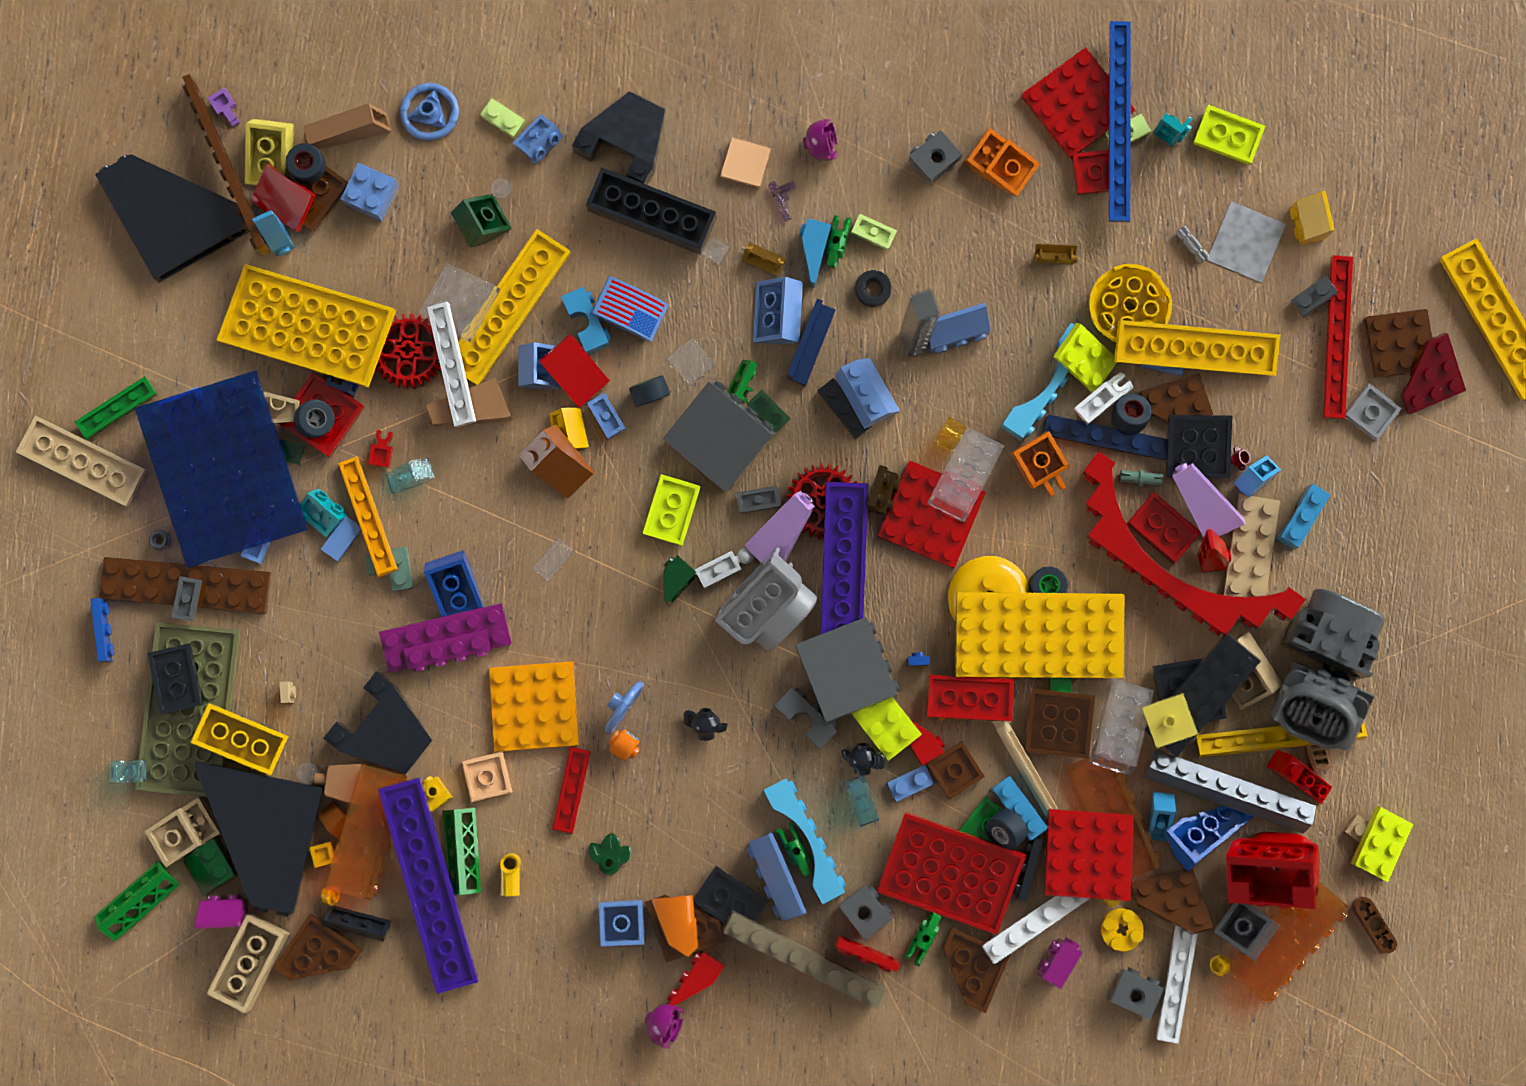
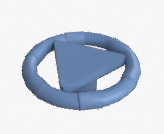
M424 83L412 88L405 95L400 106V119L405 130L415 138L425 141H434L448 135L457 124L459 107L455 96L444 86L435 83ZM432 91L407 116L409 104L413 97L423 92ZM437 92L441 93L451 105V114L447 125ZM409 121L443 129L432 133H423L418 131Z
M641 681L636 682L624 697L616 692L607 706L614 710V713L610 716L605 727L607 734H611L617 728L639 697L644 686Z

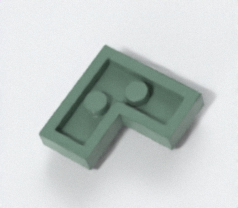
M407 547L391 549L398 571L389 574L392 591L396 592L414 588ZM365 554L368 575H376L370 554Z

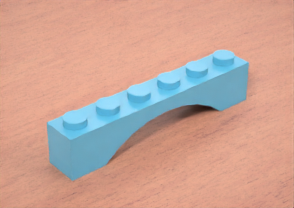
M1071 323L1058 341L1057 350L1074 327V324ZM1057 361L1054 376L1047 388L1035 399L1014 407L1000 428L1022 441L1024 436L1029 438L1035 429L1032 427V424L1035 420H1041L1046 413L1043 410L1047 403L1051 405L1058 395L1055 393L1057 387L1060 386L1062 388L1069 377L1066 376L1068 370Z
M784 779L764 789L773 809L791 818L808 838L814 857L812 885L822 904L845 893L843 888L846 887V884L841 875L836 876L833 870L836 868V865L831 856H826L824 849L827 847L822 837L817 839L814 833L817 828L812 818L807 819L804 812L807 811V808L802 799L797 800L794 794L797 792L793 781L788 782L787 779Z

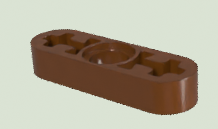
M1357 897L1353 901L1352 908L1376 948L1383 953L1394 952L1397 948V940L1373 901L1367 897ZM1360 902L1367 903L1366 910L1371 914L1374 912V915L1368 916L1364 910H1359ZM1372 919H1377L1380 922V928L1377 931H1372L1369 927ZM1383 933L1384 939L1391 941L1388 944L1389 948L1382 947L1383 939L1379 936L1376 938L1375 935Z

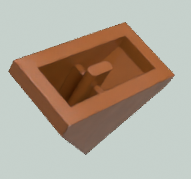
M332 801L318 814L327 831L346 846L362 832L335 801Z

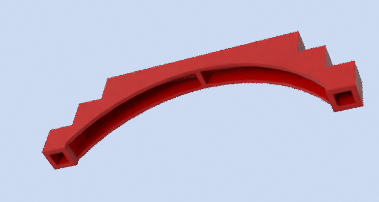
M1097 452L1083 471L1084 479L1092 485H1099L1085 504L1087 507L1086 511L1094 517H1101L1087 536L1090 540L1088 543L1097 550L1102 548L1107 552L1106 556L1114 562L1120 561L1124 564L1123 568L1127 572L1138 574L1141 577V582L1149 587L1151 585L1156 587L1159 595L1165 599L1170 597L1175 601L1174 605L1183 612L1188 610L1193 614L1191 617L1200 624L1206 623L1210 626L1209 631L1218 637L1229 632L1239 617L1242 619L1241 623L1250 629L1252 627L1255 629L1259 628L1271 610L1275 611L1273 615L1281 621L1285 619L1289 621L1294 617L1306 599L1290 587H1287L1283 592L1272 595L1233 597L1196 588L1174 577L1160 567L1140 547L1122 517L1113 484L1112 468L1115 462L1101 452Z

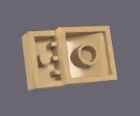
M204 796L196 798L181 809H177L144 831L165 867H169L191 854L200 846L222 835L209 800Z

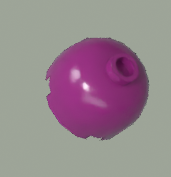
M830 118L811 124L807 129L806 137H803L804 148L808 149L811 156L820 161L835 160L837 158L838 151H834L833 148L834 143L837 144V136L834 124L829 123Z
M662 1004L657 1006L652 1012H648L645 1018V1024H647L646 1032L654 1044L664 1049L671 1047L667 1044L670 1041L675 1042L683 1024V1019L680 1018V1013L684 1014L683 1008Z

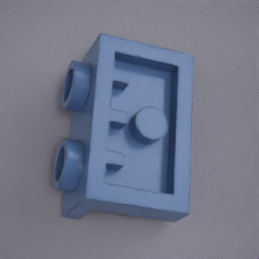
M540 114L513 144L536 165L563 138V135L555 124Z

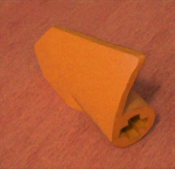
M693 895L652 899L668 944L689 957L698 948Z

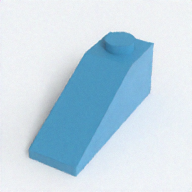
M272 210L252 218L269 248L276 256H285L295 248L286 226Z
M807 218L806 224L801 225L799 236H802V247L810 286L815 288L831 224Z

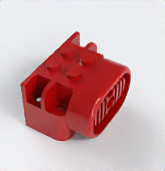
M1259 832L1250 838H1239L1232 841L1225 856L1228 903L1251 904L1259 907L1277 906L1282 909H1316V896L1319 892L1320 854L1317 844L1303 835L1281 832Z

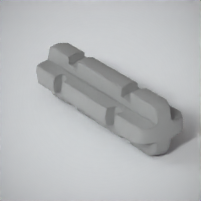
M1186 226L1180 228L1177 231L1178 237L1184 240L1183 243L1192 254L1196 255L1195 258L1199 263L1205 261L1209 254L1205 249H1201V244L1193 234H1189L1190 231Z

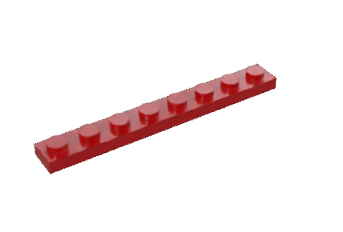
M1332 255L1330 259V282L1336 288L1338 294L1328 300L1323 418L1344 420L1346 418L1353 257Z

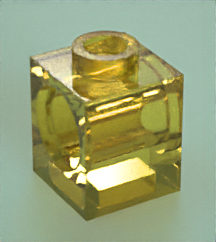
M949 417L935 441L938 442V446L941 449L954 451L967 426Z

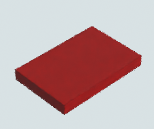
M266 165L250 201L266 212L272 210L281 222L295 231H300L316 195L273 166Z
M571 334L539 360L541 365L579 408L610 382Z
M1155 492L1147 498L1126 523L1173 564L1177 562L1201 534L1194 525Z

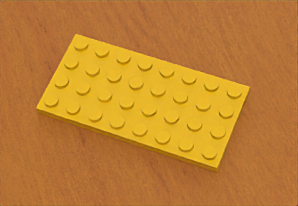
M245 264L217 341L369 388L396 310L392 307Z
M956 592L955 676L1124 678L1125 594Z

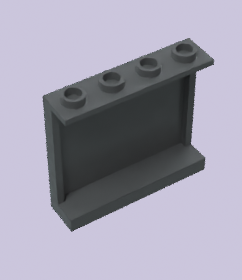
M712 380L704 386L663 439L723 491L728 492L776 433L773 431L774 427L765 420L762 422L757 418V412L750 407L745 408L738 396L735 394L730 395L725 391L726 386L718 380L716 382Z
M867 617L796 644V649L827 726L835 723L836 719L890 698H898L897 692L900 691L896 679H891L889 674L892 672L888 660L884 661L881 654L884 653L883 646L880 641L876 642L873 635L876 634V629L873 622H868Z

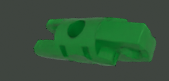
M834 215L825 252V256H828L827 266L829 268L836 269L839 258L843 259L852 218L846 217L843 230L840 231L837 230L839 216Z
M790 822L788 823V828L795 839L787 842L781 828L776 829V832L789 855L794 869L799 867L805 877L811 874L807 865L811 859L803 846L794 823ZM795 847H798L800 849L799 853L797 854L792 853V850Z
M930 912L928 918L922 920L903 956L904 959L909 960L916 947H919L921 949L915 958L914 964L920 967L939 930L937 925L941 919L940 915Z

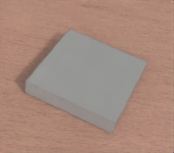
M1369 383L1346 411V419L1376 442L1402 408Z

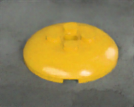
M1138 264L1118 265L1102 274L1094 284L1089 298L1090 316L1098 331L1107 339L1116 343L1118 320L1168 324L1172 312V298L1169 289L1160 279L1161 277L1153 270ZM1124 303H1132L1134 310L1128 311Z
M997 556L977 557L962 565L954 574L948 588V605L954 621L956 622V592L1031 593L1029 583L1023 572L1012 562Z

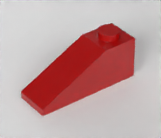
M1207 529L1197 553L1201 573L1226 570L1229 562H1231V552L1227 550L1226 543L1212 529Z
M912 721L922 735L910 743L909 746L920 765H924L944 753L942 748L945 745L939 736L935 737L933 733Z

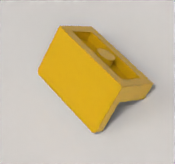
M579 407L561 408L549 413L551 427L557 425L575 449L588 447L583 417Z

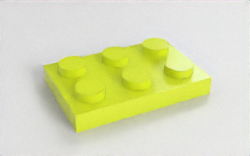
M1207 105L1193 144L1251 165L1265 126Z
M1079 323L1074 325L1053 356L1090 392H1094L1103 384L1117 363L1114 362L1115 356Z
M661 474L643 535L683 546L701 486Z
M894 698L852 713L888 761L922 735Z
M1376 806L1350 864L1388 882L1413 824L1382 807Z

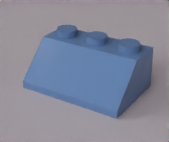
M788 277L756 282L753 343L781 345L799 343L803 282Z
M982 303L940 316L928 345L930 353L936 352V354L947 351L948 347L954 345L956 348L967 345V341L975 339V342L986 339V335H989L991 331L986 304Z
M870 358L855 360L841 367L836 373L835 378L864 429L900 412Z

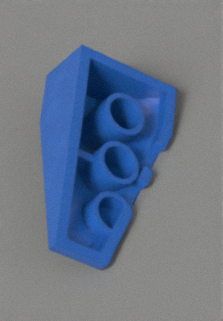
M1222 805L1216 809L1204 811L1189 818H1183L1166 831L1173 856L1188 872L1254 816Z

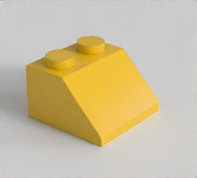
M1326 190L1296 200L1292 204L1290 216L1295 221L1294 234L1296 239H1299L1300 245L1324 241L1335 230Z

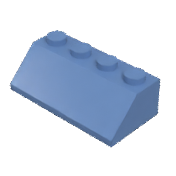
M771 832L750 841V847L747 848L751 860L756 859L758 867H755L759 878H764L767 884L763 888L768 899L773 898L775 906L772 909L776 918L781 917L782 921H786L805 914V907L773 833Z

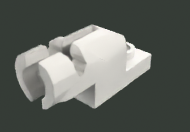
M1118 373L1108 382L1102 384L1074 408L1075 412L1087 425L1114 405L1122 395L1127 394L1133 389L1130 381L1122 387L1117 385L1125 377L1123 373Z

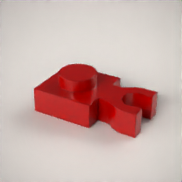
M376 430L377 444H371L368 464L390 468L393 447L388 445L393 439V433L388 432L387 438L382 439V431Z

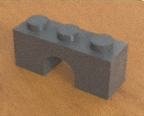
M791 687L774 707L789 721L798 713L807 714L812 721V725L805 736L821 749L838 731L835 729L837 724L833 723L827 726L824 717L820 714L821 709L814 702L809 704L804 699L806 695L798 687L795 690Z

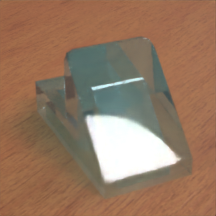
M146 760L111 761L109 763V784L146 782Z

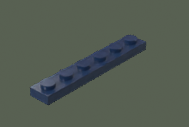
M1049 414L1046 416L1044 432L1049 431L1053 438L1166 460V438L1141 433L1126 434L1117 428L1093 423L1087 425L1083 421Z

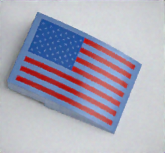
M608 276L591 313L625 332H629L644 341L652 342L669 304L630 284Z

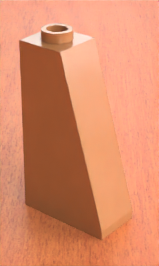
M370 103L304 125V139L306 143L315 146L317 149L391 132L387 112Z
M496 378L469 388L476 422L471 424L513 420ZM448 397L426 405L428 411L425 412L429 424L433 423L436 428L454 426Z

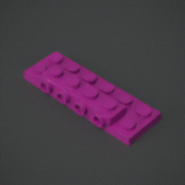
M502 603L379 631L389 673L407 668H413L414 672L427 669L426 665L433 663L435 667L446 665V660L455 659V662L467 660V656L475 654V657L487 655V651L492 648L512 644Z

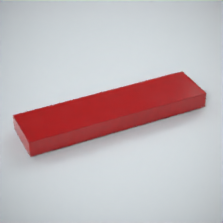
M570 747L552 830L570 834L574 833L591 755L589 750Z

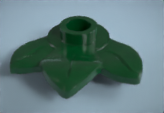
M610 833L603 839L601 845L590 843L589 854L591 860L599 864L600 871L603 874L613 875L618 872L620 865L629 860L631 847H621L618 837L614 833ZM607 861L613 862L611 867L605 866Z

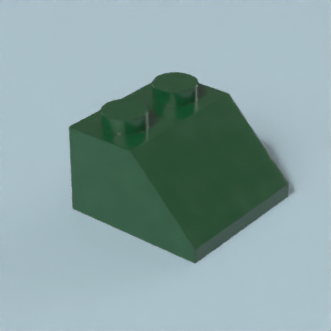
M493 194L463 199L450 212L469 247L486 244L512 229Z
M678 555L675 558L670 557L664 564V600L669 607L697 577V572Z
M220 838L210 840L182 860L203 897L238 876L232 858Z

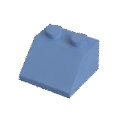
M536 342L518 346V387L562 389L539 362L555 346Z

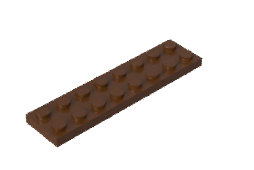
M104 557L99 592L100 599L174 605L179 577L181 576L202 580L197 608L267 613L271 572Z

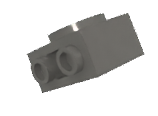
M941 130L936 134L934 132L931 133L921 147L919 145L915 146L910 151L908 160L929 186L958 163L962 156V153ZM933 156H938L941 158L942 161L939 163H935L932 161L931 158Z
M865 884L839 904V907L864 940L868 939L892 920L889 916L892 911L885 902L882 905L876 899L879 894L872 885L867 887ZM865 907L869 910V916L866 919L858 917L857 913L860 908Z
M1130 967L1127 970L1121 968L1108 1000L1150 1020L1164 988L1159 986L1160 981L1148 976L1146 980L1139 977L1140 972ZM1134 990H1138L1140 994L1137 1001H1131L1130 994Z

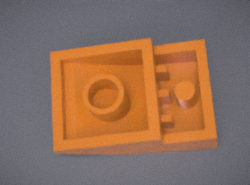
M991 128L984 132L963 162L971 170L1015 197L1019 195L1040 165L1038 161L1009 139L1005 140Z

